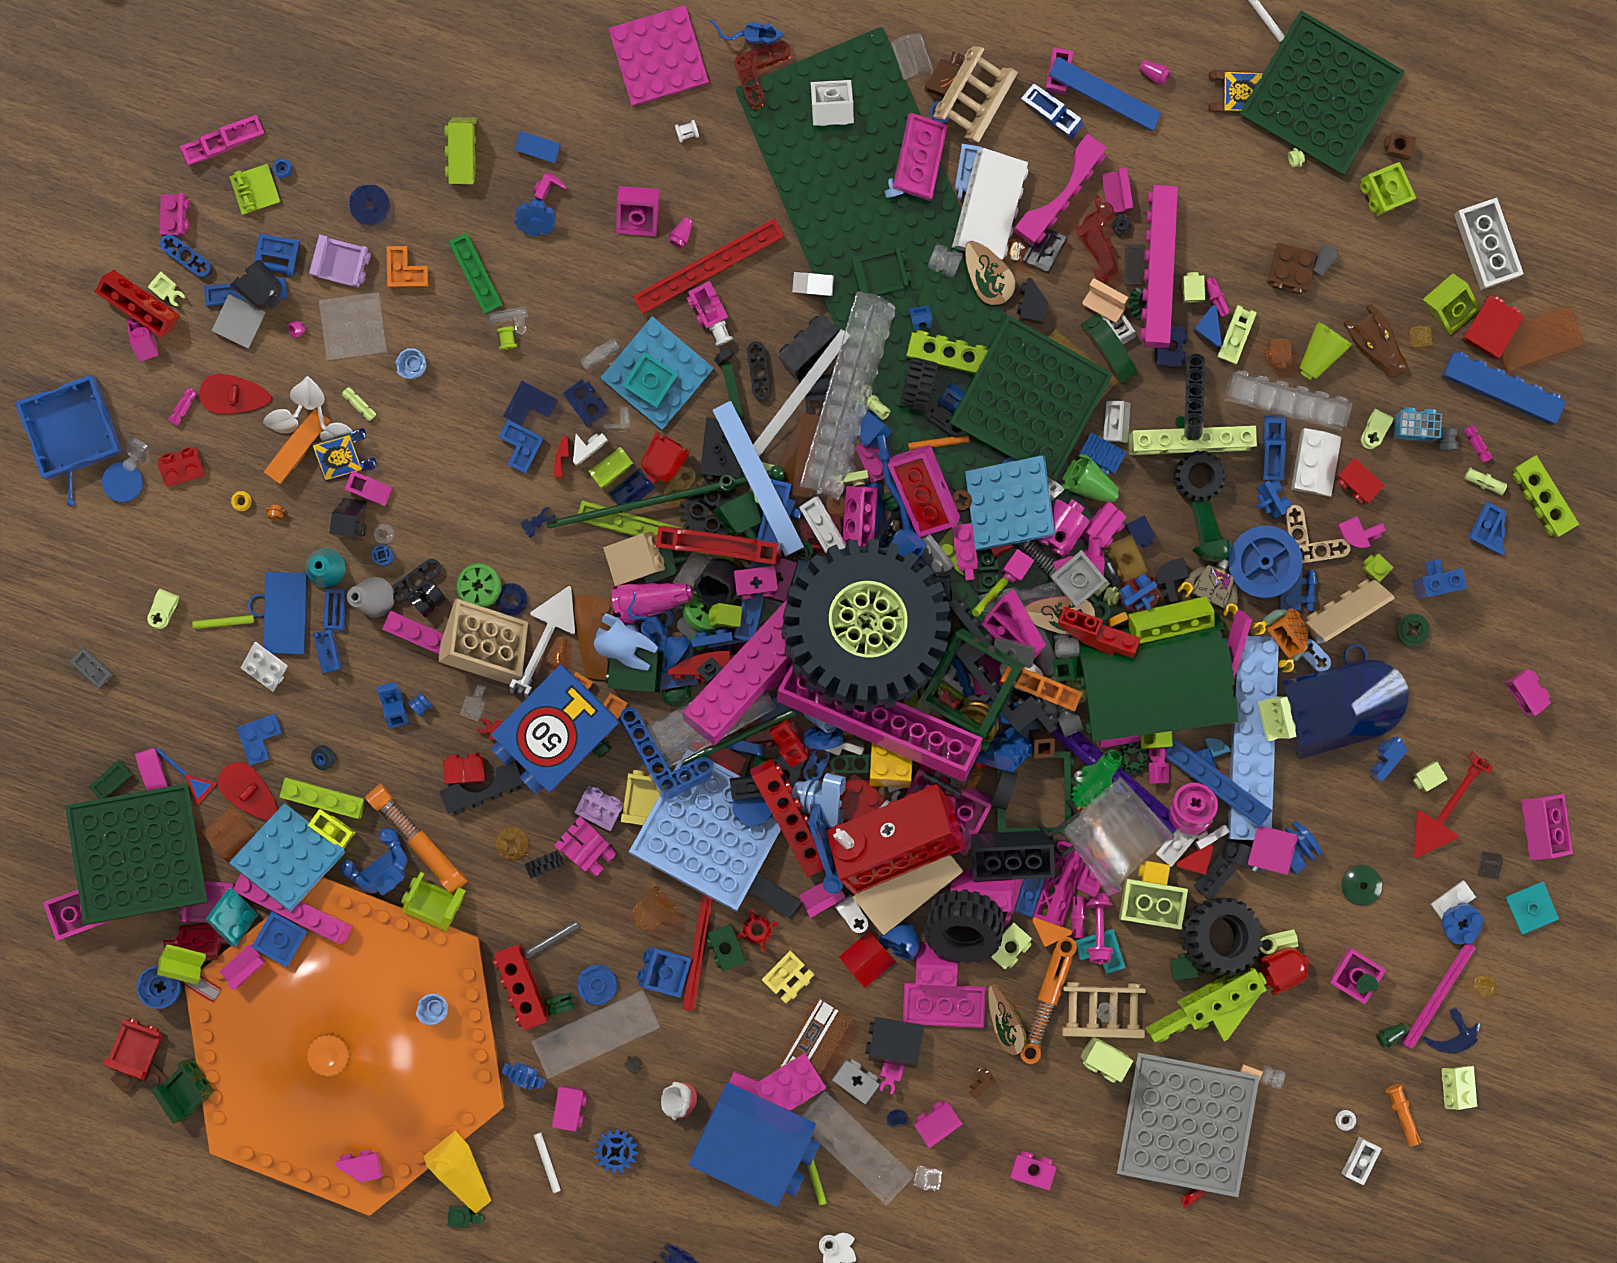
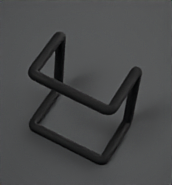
M1070 800L1067 801V804L1074 815L1051 832H1048L1041 822L1037 823L1040 830L1050 837L1077 818L1078 822L1088 832L1085 837L1063 853L1054 844V850L1060 857L1066 856L1093 835V832L1081 819L1080 811Z

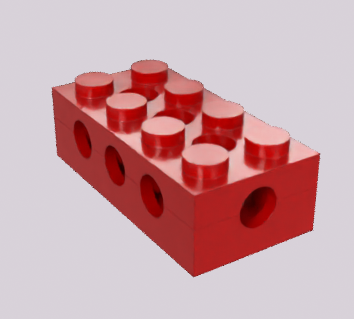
M521 943L496 952L492 960L496 970L500 969L502 977L500 981L503 988L508 989L510 994L507 997L510 1007H515L517 1012L515 1020L518 1027H522L525 1031L547 1022L550 1018ZM509 963L516 965V973L509 971ZM516 983L524 985V992L516 989ZM524 1002H529L531 1004V1011H527L524 1009Z

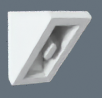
M794 272L792 292L832 296L834 276Z

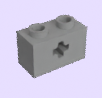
M846 1059L832 1080L866 1104L880 1085L877 1081L878 1077L871 1071L866 1073L860 1069L862 1065L856 1060L852 1059L849 1061ZM853 1075L855 1077H858L860 1075L862 1083L860 1084L857 1082L856 1084H853Z

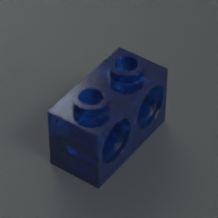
M581 379L563 392V394L588 428L607 414L604 410L607 406L601 397L596 399L593 394L596 390L589 381L585 383ZM578 389L586 391V396L583 399L575 397ZM591 405L598 407L597 414L593 416L587 414V408Z

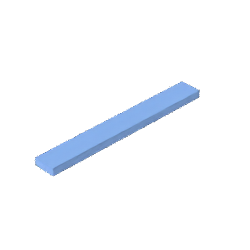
M729 401L713 409L712 411L777 541L783 543L782 551L784 555L787 556L803 548L804 546L732 402Z

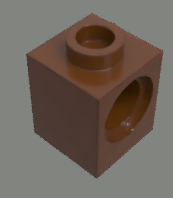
M1393 131L1390 136L1385 138L1383 148H1386L1385 154L1409 160L1412 157L1417 137ZM1395 141L1402 142V150H1398L1395 148Z

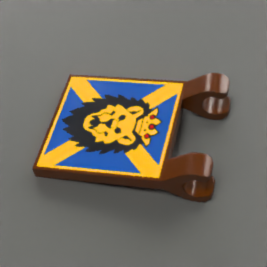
M1221 70L1209 72V80H1223V103L1212 102L1208 106L1209 112H1241L1264 72Z

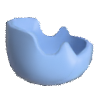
M415 348L402 351L395 361L397 373L404 379H416L422 376L426 369L424 354Z
M436 993L427 994L418 1001L416 1016L421 1023L437 1025L446 1018L448 1003L443 996Z

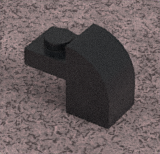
M1184 557L1166 562L1156 572L1155 583L1157 585H1164L1161 588L1163 599H1167L1168 603L1178 601L1173 581L1189 577Z
M1228 839L1221 856L1222 858L1261 875H1266V869L1248 865L1251 847Z

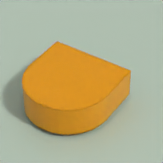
M1123 612L1108 619L1107 622L1112 627L1129 618L1126 612Z

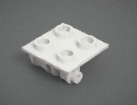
M254 642L241 669L273 692L278 683L280 684L284 679L283 674L288 665L257 642Z

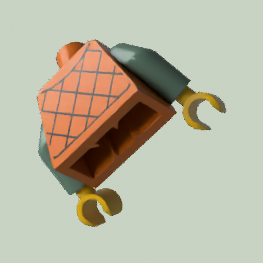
M1293 608L1289 610H1274L1264 617L1262 622L1253 623L1250 626V629L1255 627L1258 629L1253 635L1263 634L1266 630L1265 627H1268V632L1289 658L1288 660H1280L1278 662V667H1285L1282 672H1291L1294 668L1293 662H1297L1308 648V627L1300 618L1301 614Z

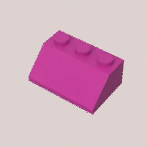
M1565 793L1523 799L1522 812L1524 814V829L1527 835V850L1530 860L1552 859L1573 854Z
M963 870L961 874L951 881L950 891H962L963 889L969 892L977 891L980 892V895L985 894L989 896L991 901L994 900L1002 912H1013L1014 880L973 882V870Z

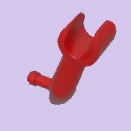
M1195 1189L1181 1198L1183 1207L1187 1209L1188 1206H1191L1203 1195L1204 1191Z

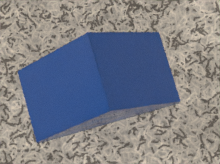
M1214 305L1204 315L1193 332L1214 348H1220L1222 346L1217 307Z

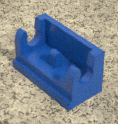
M329 629L324 632L314 633L313 636L322 674L342 670L334 630Z

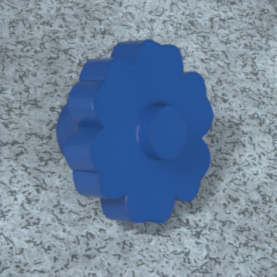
M533 199L530 203H522L517 207L514 223L519 230H525L527 235L538 237L541 233L547 235L554 229L556 214L551 207H546L544 201Z

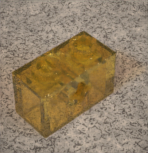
M1132 535L1108 546L1109 549L1106 550L1108 557L1115 561L1116 570L1119 577L1123 579V582L1148 572ZM1123 554H1125L1126 557L1130 556L1131 560L1128 561L1129 565H1127L1126 562H1121V559L1124 558Z

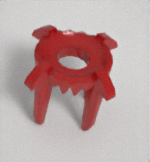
M753 909L748 910L750 917L743 925V932L736 935L737 939L745 937L748 942L760 945L761 950L765 951L764 943L771 937L772 928L778 926V922L770 923L767 918L755 915ZM759 924L763 927V933L760 936L752 934L751 928L753 925Z

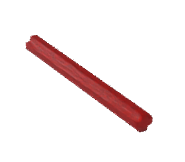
M704 894L701 896L691 955L692 959L683 1002V1009L688 1011H694L713 903V899Z

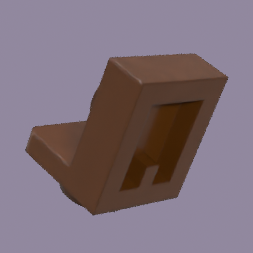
M980 1066L977 1068V1071L984 1079L982 1081L977 1079L970 1085L971 1090L969 1093L974 1099L993 1084L991 1080L993 1075L986 1067L983 1070Z

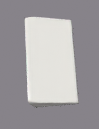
M1106 401L1104 440L1128 443L1131 406L1129 402Z

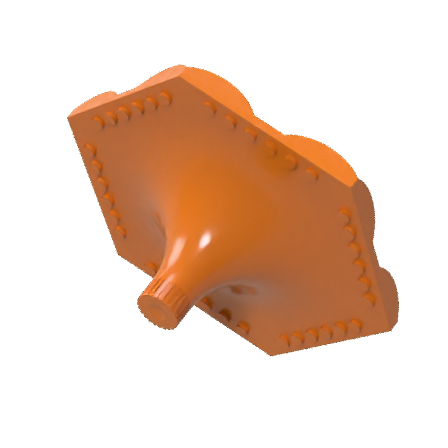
M323 876L301 901L353 925L345 944L334 942L292 921L308 930V933L289 966L286 967L257 951L265 959L266 963L238 989L232 991L227 985L229 982L220 973V970L248 945H253L267 920L265 918L245 934L237 946L229 947L219 955V960H213L200 971V976L221 988L214 1002H211L185 986L196 1063L214 1090L202 1103L210 1154L370 1216L428 1169L424 1155L456 1130L463 1139H466L505 1107L503 1084L492 1028L487 979L479 937L452 925L449 926L446 932L403 913V908ZM436 993L443 996L448 1003L446 1018L437 1025L421 1023L416 1016L418 1001L427 994ZM372 1149V1152L378 1151L383 1176L378 1179L359 1182L336 1167L335 1162L340 1160L341 1155L352 1153L353 1157L360 1155V1151Z

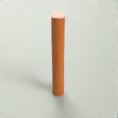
M969 435L908 443L909 451L927 445H931V448L968 443Z

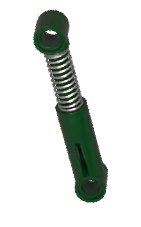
M1035 540L1012 544L1022 551L1025 550V553H1028V556H1031L1030 558H1033L1034 561L1036 560V563H1039L1038 566L1041 565V568H1044V571L1046 570L1049 576L1056 572L1052 563L1055 561H1053V558H1050L1051 555L1048 556V553H1045V550L1043 551V548H1040V545L1037 546L1038 543L1035 544ZM1092 594L1087 600L1092 603L1094 609L1097 606L1104 609L1103 617H1097L1104 621L1110 615V608L1098 596Z

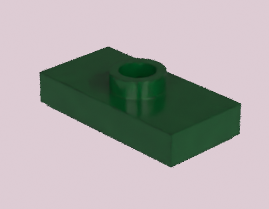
M118 760L88 787L99 799L108 798L131 778L133 774L121 760Z

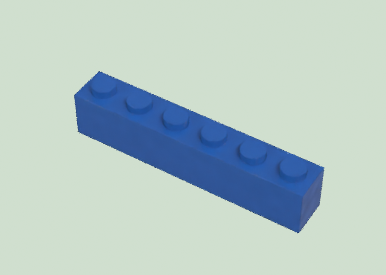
M1458 351L1450 355L1441 377L1551 426L1557 423L1566 401L1561 400L1562 396L1550 392V394L1543 392V388L1535 384L1527 385L1524 383L1525 380L1520 377H1509L1505 375L1506 372L1502 369H1491L1487 367L1488 364L1484 361L1476 360L1475 362L1469 359V355Z

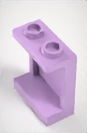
M319 234L309 274L313 277L359 288V285L364 283L366 272H363L365 264L368 265L371 253L368 252L369 249L366 246H357Z

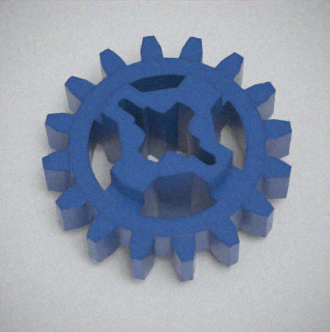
M516 1062L515 1065L505 1063L501 1072L510 1078L509 1081L514 1083V1085L531 1090L532 1087L542 1089L546 1081L543 1076L538 1074V1070L534 1069V1067L520 1062Z
M617 1128L615 1133L609 1129L608 1135L601 1134L603 1140H596L599 1147H594V1151L598 1152L594 1158L601 1160L598 1165L602 1166L604 1164L606 1172L609 1168H612L613 1174H615L616 1169L623 1173L624 1166L630 1169L631 1165L629 1162L635 1163L636 1161L633 1155H637L638 1151L633 1148L638 1144L631 1142L634 1136L627 1137L626 1130L621 1134L619 1128ZM615 1137H616V1138H621V1139H623V1140H622L621 1142H617V1141H614V1140L611 1139V1138H615ZM604 1144L608 1148L605 1156H603L602 1152ZM622 1146L619 1151L620 1155H618L617 1153L611 1155V1152L613 1150L612 1147L618 1148ZM627 1146H629L630 1150L628 1158L624 1154L625 1148ZM617 1160L621 1164H612L610 1161Z

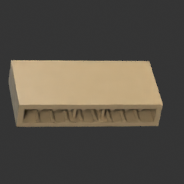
M949 855L853 895V898L879 931L885 935L961 874L963 869Z

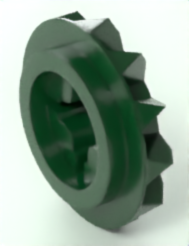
M1134 288L1130 293L1128 304L1132 316L1139 321L1141 320L1142 308L1146 306V301H1142L1143 289Z
M1408 614L1402 617L1397 627V634L1402 642L1406 645L1417 646L1427 640L1430 627L1423 616ZM1420 624L1416 629L1417 635L1414 633L1406 635L1410 630L1409 625L1416 626Z
M1140 743L1124 744L1118 751L1122 756L1120 768L1126 773L1139 774L1146 769L1149 763V754L1146 748H1141ZM1137 751H1139L1136 758L1138 759L1140 764L1132 762L1128 766L1127 764L1129 763L1128 761L1130 760V758L1128 757L1126 752L1128 754L1133 755L1137 753Z

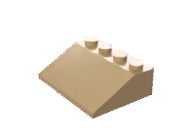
M1366 579L1357 585L1359 589L1352 592L1350 589L1340 596L1342 598L1340 601L1335 603L1333 600L1324 605L1323 608L1325 610L1318 614L1315 611L1307 616L1306 619L1308 621L1305 624L1316 644L1323 643L1395 599L1394 596L1376 580L1369 582Z
M455 599L441 641L438 662L510 685L513 679L518 680L522 677L528 622L460 599Z

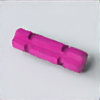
M186 388L183 393L184 397L180 398L173 410L175 412L171 413L168 421L176 426L181 422V416L184 417L190 407V401L194 400L197 395L196 391L190 388Z
M1471 425L1465 428L1464 432L1467 437H1470L1469 441L1476 453H1479L1481 462L1485 463L1491 460L1492 455L1486 450L1487 446L1480 434L1476 433L1478 432L1476 427Z

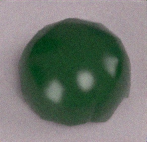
M692 685L666 689L665 694L662 691L663 702L673 708L686 706L693 697Z

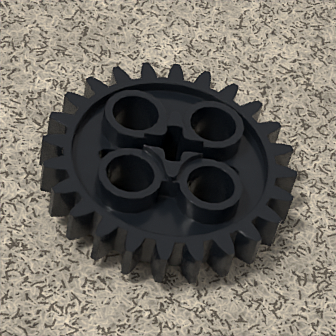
M705 480L703 481L702 486L707 485ZM718 490L683 498L686 502H680V506L684 509L679 510V514L684 515L680 518V522H686L683 528L730 535L717 516L713 513L709 515L708 511L712 512L719 506L740 497V495L734 497L736 490L730 494ZM713 495L717 498V501L709 502L707 497ZM694 509H700L703 512V514L700 516H696L692 513V511ZM708 523H714L716 524L717 528L715 530H710L707 528L706 525Z

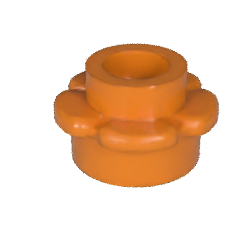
M271 505V507L266 509L267 518L281 521L286 511L282 510L283 507L280 505Z

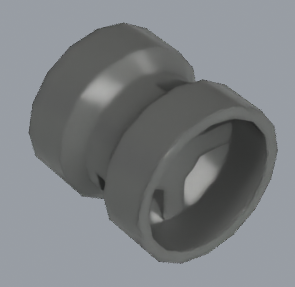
M1457 429L1441 430L1438 451L1459 449L1458 442L1455 439Z

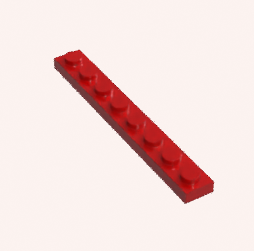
M774 218L633 295V298L642 314H645L782 239L784 235Z

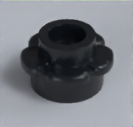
M1118 215L1116 219L1112 220L1111 226L1116 234H1127L1131 229V220L1124 215Z

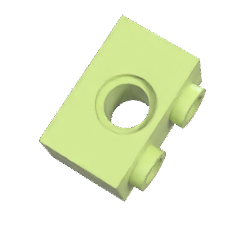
M1011 922L1003 932L999 950L991 957L1004 969L1007 967L1012 968L1018 961L1016 956L1021 951L1025 953L1032 945L1030 943L1032 938L1014 922ZM1009 941H1013L1016 944L1013 952L1005 950V944Z

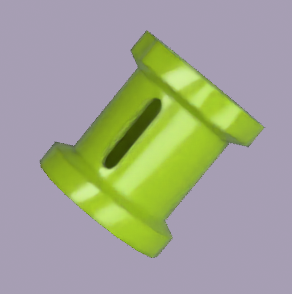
M514 327L496 329L500 336L501 345L499 350L517 348L513 336Z

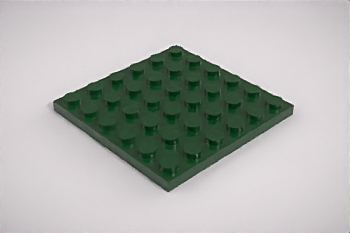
M1300 10L1239 115L1344 176L1405 71Z
M1006 315L948 423L1017 461L1043 455L1046 461L1047 476L1055 481L1113 373L1017 319Z
M188 783L65 805L84 926L208 903Z

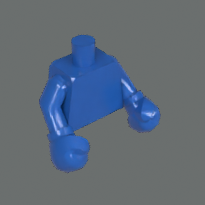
M383 828L380 830L379 839L387 844L389 850L363 870L361 874L352 860L346 859L341 863L340 871L342 875L356 883L365 893L379 892L381 895H385L389 890L394 889L405 877L404 870L408 860L401 848L398 834L393 828Z

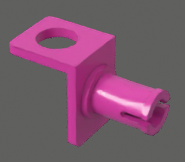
M1095 535L1090 536L1088 551L1084 550L1083 552L1104 576L1105 562L1104 552L1101 551L1102 538Z

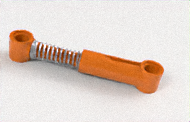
M381 783L365 796L366 800L376 811L386 814L388 820L391 819L390 822L396 825L395 828L398 827V830H401L400 833H403V836L408 838L407 844L429 867L441 884L452 895L456 893L458 888H461L468 882L461 871L446 858L423 830L418 831V829H415L416 826L413 827V823L411 824V821H408L409 818L406 819V815L404 816V813L398 810L399 807L396 808L397 805H394V801H392L393 796Z
M1069 936L1055 942V948L1038 996V1000L1041 1003H1038L1040 1006L1037 1007L1036 1017H1033L1035 1020L1032 1021L1034 1023L1031 1024L1030 1035L1028 1034V1038L1024 1041L1023 1049L1020 1052V1057L1027 1064L1036 1063L1041 1057V1039L1045 1035L1043 1032H1046L1044 1029L1047 1028L1048 1018L1051 1015L1050 1011H1053L1051 1008L1057 1006L1073 955L1076 952V942ZM1064 941L1071 943V949L1068 952H1063L1060 948L1061 943ZM1061 956H1063L1058 975H1055ZM1027 1048H1034L1036 1051L1035 1056L1032 1058L1025 1057V1050Z

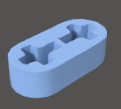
M1307 639V644L1312 645L1310 649L1314 654L1312 655L1307 651L1302 657L1314 670L1318 672L1328 670L1331 666L1329 656L1315 641ZM1317 656L1319 659L1325 658L1324 664L1326 666L1317 667L1318 661L1314 657Z

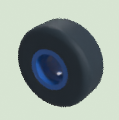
M321 745L312 751L311 761L317 769L327 770L334 765L335 754L330 747Z

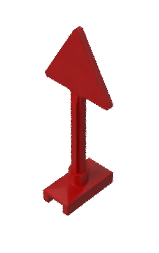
M1474 751L1470 752L1468 758L1472 764L1467 770L1468 773L1436 819H1433L1419 809L1417 810L1414 844L1415 858L1459 838L1458 834L1444 826L1443 823L1474 778L1478 777L1481 771L1490 773L1493 766L1488 760L1479 759V756Z

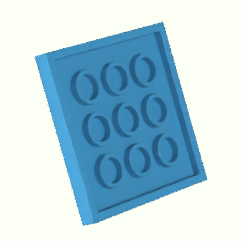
M652 316L600 379L663 430L714 368ZM643 352H646L678 373L677 378L657 408L622 386Z
M1043 455L965 471L967 490L972 497L970 513L975 550L980 551L1056 536L1046 461Z
M284 803L229 863L244 877L291 912L343 856L345 850L338 844L331 843L308 826L310 822Z

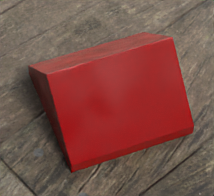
M870 930L839 956L841 961L864 988L896 962Z

